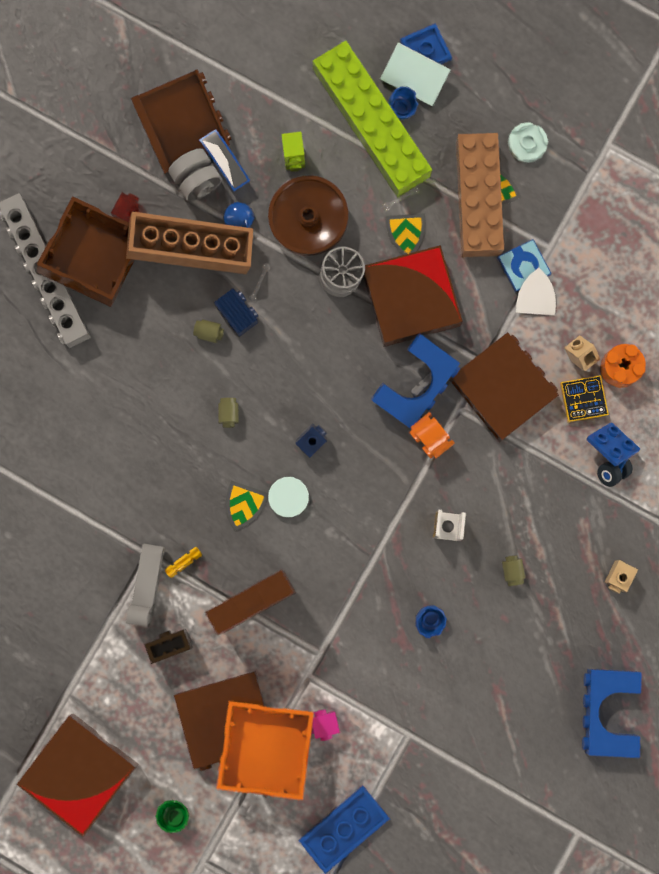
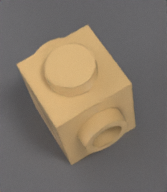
M578 336L565 347L570 361L584 371L600 360L595 346L581 336Z
M616 560L604 583L609 585L608 589L618 594L621 591L627 592L638 569L620 560Z

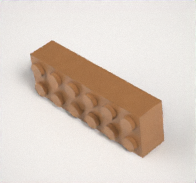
M498 133L458 134L456 155L461 257L499 256L504 251Z
M132 212L129 220L126 259L247 274L251 267L253 228Z

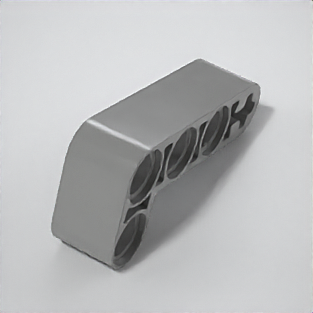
M145 543L142 546L132 605H129L126 616L127 624L151 626L164 557L163 546Z

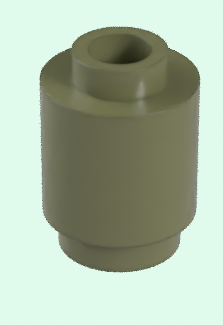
M204 319L196 321L193 336L213 343L222 340L224 329L221 328L220 323Z
M236 398L220 399L218 404V423L222 424L223 428H233L235 424L239 423V406L236 403Z
M517 555L505 557L506 561H502L504 578L508 586L524 584L525 572L522 558L518 559Z

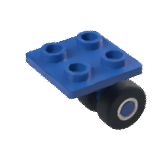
M609 423L587 437L586 440L609 461L600 465L597 470L598 478L602 484L613 487L621 479H626L632 474L633 467L629 458L638 453L640 448L617 426Z

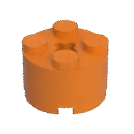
M620 344L613 347L602 359L600 365L602 378L605 382L617 388H625L632 385L645 372L646 362L644 355L632 344ZM619 364H624L626 368L620 367Z
M428 412L411 426L412 430L409 433L418 443L420 441L423 442L425 446L422 449L431 459L433 457L438 458L453 446L455 442L453 440L448 441L450 437L434 417L430 419L432 414Z

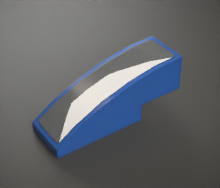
M216 129L199 139L231 191L234 192L250 181Z

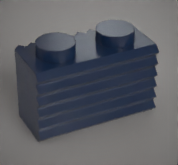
M232 288L216 300L214 304L238 337H240L258 324L257 317L259 315L252 306L250 308L247 307L244 303L247 300L241 291L236 292Z

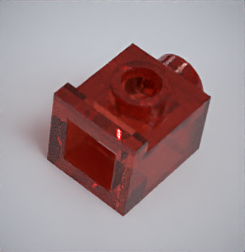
M121 193L111 211V215L129 223L131 213L139 211V198L131 193H128V195Z

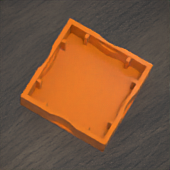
M229 701L217 789L303 800L314 712L270 708Z

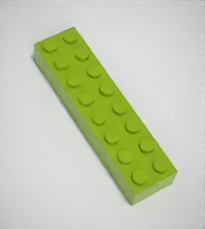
M345 40L314 59L313 71L397 198L430 178L432 168L348 42Z

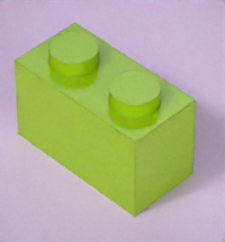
M302 132L281 134L286 170L296 172L305 168Z

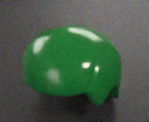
M167 800L162 803L155 815L158 826L168 833L181 832L187 826L189 820L188 808L177 800Z

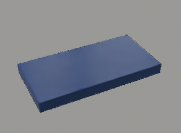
M362 785L298 841L326 874L385 824L390 817L364 785Z

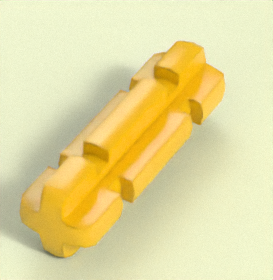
M194 547L189 551V554L186 553L176 560L174 565L168 566L165 569L168 577L173 578L178 574V571L181 572L192 564L194 559L200 558L202 556L201 551Z

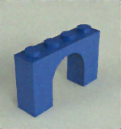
M420 333L407 350L428 365L432 377L428 390L418 397L408 398L400 395L383 382L371 398L374 403L410 429L412 425L422 418V414L426 409L429 411L436 402L434 398L438 393L442 394L448 386L446 384L450 377L454 378L460 370L458 367L460 363Z
M587 669V673L584 674V686H587V695L584 694L583 706L586 707V716H583V728H586V737L582 738V749L585 750L586 754L592 756L640 758V736L608 732L600 722L599 707L602 701L613 693L641 694L642 672Z

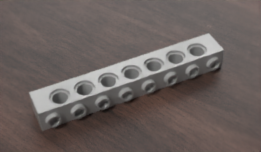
M18 193L1 201L0 217L9 226L6 230L10 238H15L17 242L15 249L20 257H24L26 262L23 265L27 273H32L34 278L32 284L37 292L40 291L43 296L40 300L44 308H48L51 313L48 317L53 327L57 326L60 333L57 336L62 345L66 344L71 348L90 339L91 336L68 288L37 273L36 264L46 247V243L24 198ZM22 216L19 222H13L15 217ZM25 233H30V237L27 240H22V236ZM34 250H38V255L34 258H31V252H33ZM49 286H56L55 290L52 293H47V288ZM58 303H64L62 310H55ZM66 321H73V324L70 328H64V323Z

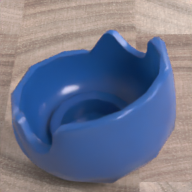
M399 87L389 97L388 104L398 119H408L417 110L416 92L409 87Z
M236 202L226 208L223 219L225 225L250 228L255 220L252 208L247 204Z
M434 605L425 606L417 613L415 625L422 636L430 639L432 636L442 633L446 626L447 618L442 609Z

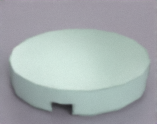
M529 122L516 126L508 139V148L512 156L526 163L534 162L541 158L548 144L547 134L540 126Z
M283 477L271 486L268 501L276 514L282 517H294L300 515L306 509L309 502V493L306 486L299 479Z

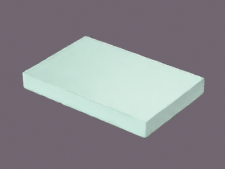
M398 43L380 79L396 88H411L416 92L417 99L433 106L451 70Z

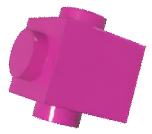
M326 709L314 712L311 735L314 734L315 739L320 738V741L332 739V735L340 733L335 711L326 712Z

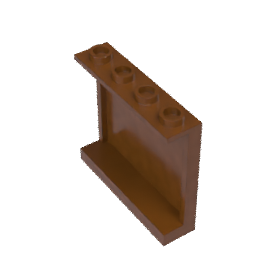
M198 69L131 98L164 174L168 173L169 167L182 155L195 149H203L205 151L199 139L216 129L228 146L230 145L229 141L232 140L228 130H224L221 122H223L222 115L219 110L215 111L213 106L215 99L211 91L207 92L204 85L207 84L203 72L199 73Z
M508 332L462 367L454 378L450 377L449 379L499 443L559 396L557 387L552 382L546 380L544 371L539 366L536 367L533 364L531 355L526 350L523 351L519 347L518 339L514 335L510 336Z
M256 671L174 695L193 769L199 768L200 771L212 768L211 764L220 763L224 748L229 701L265 707Z

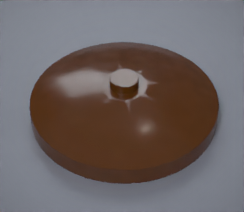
M310 175L296 177L284 183L274 194L268 211L269 225L275 239L288 251L303 256L322 254L333 248L343 237L349 218L346 200L338 187L329 180Z

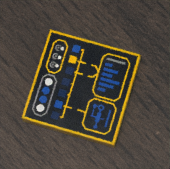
M601 375L560 383L568 423L609 415Z

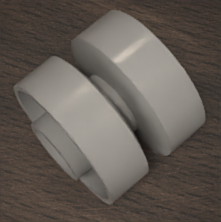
M195 149L182 155L168 170L174 182L180 185L179 190L188 202L199 200L208 195L222 181L216 168L210 166L211 160L203 149Z
M337 247L329 251L323 260L319 274L320 283L324 290L336 297H345L354 293L359 287L365 272L364 260L356 250L349 247Z

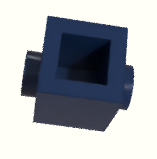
M312 423L296 439L295 444L310 458L327 442V437L325 436L327 432L320 425L316 427Z

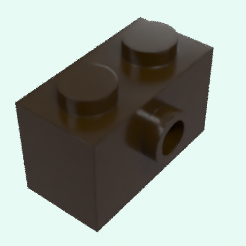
M187 629L172 634L169 630L159 634L160 639L144 644L151 664L193 649Z

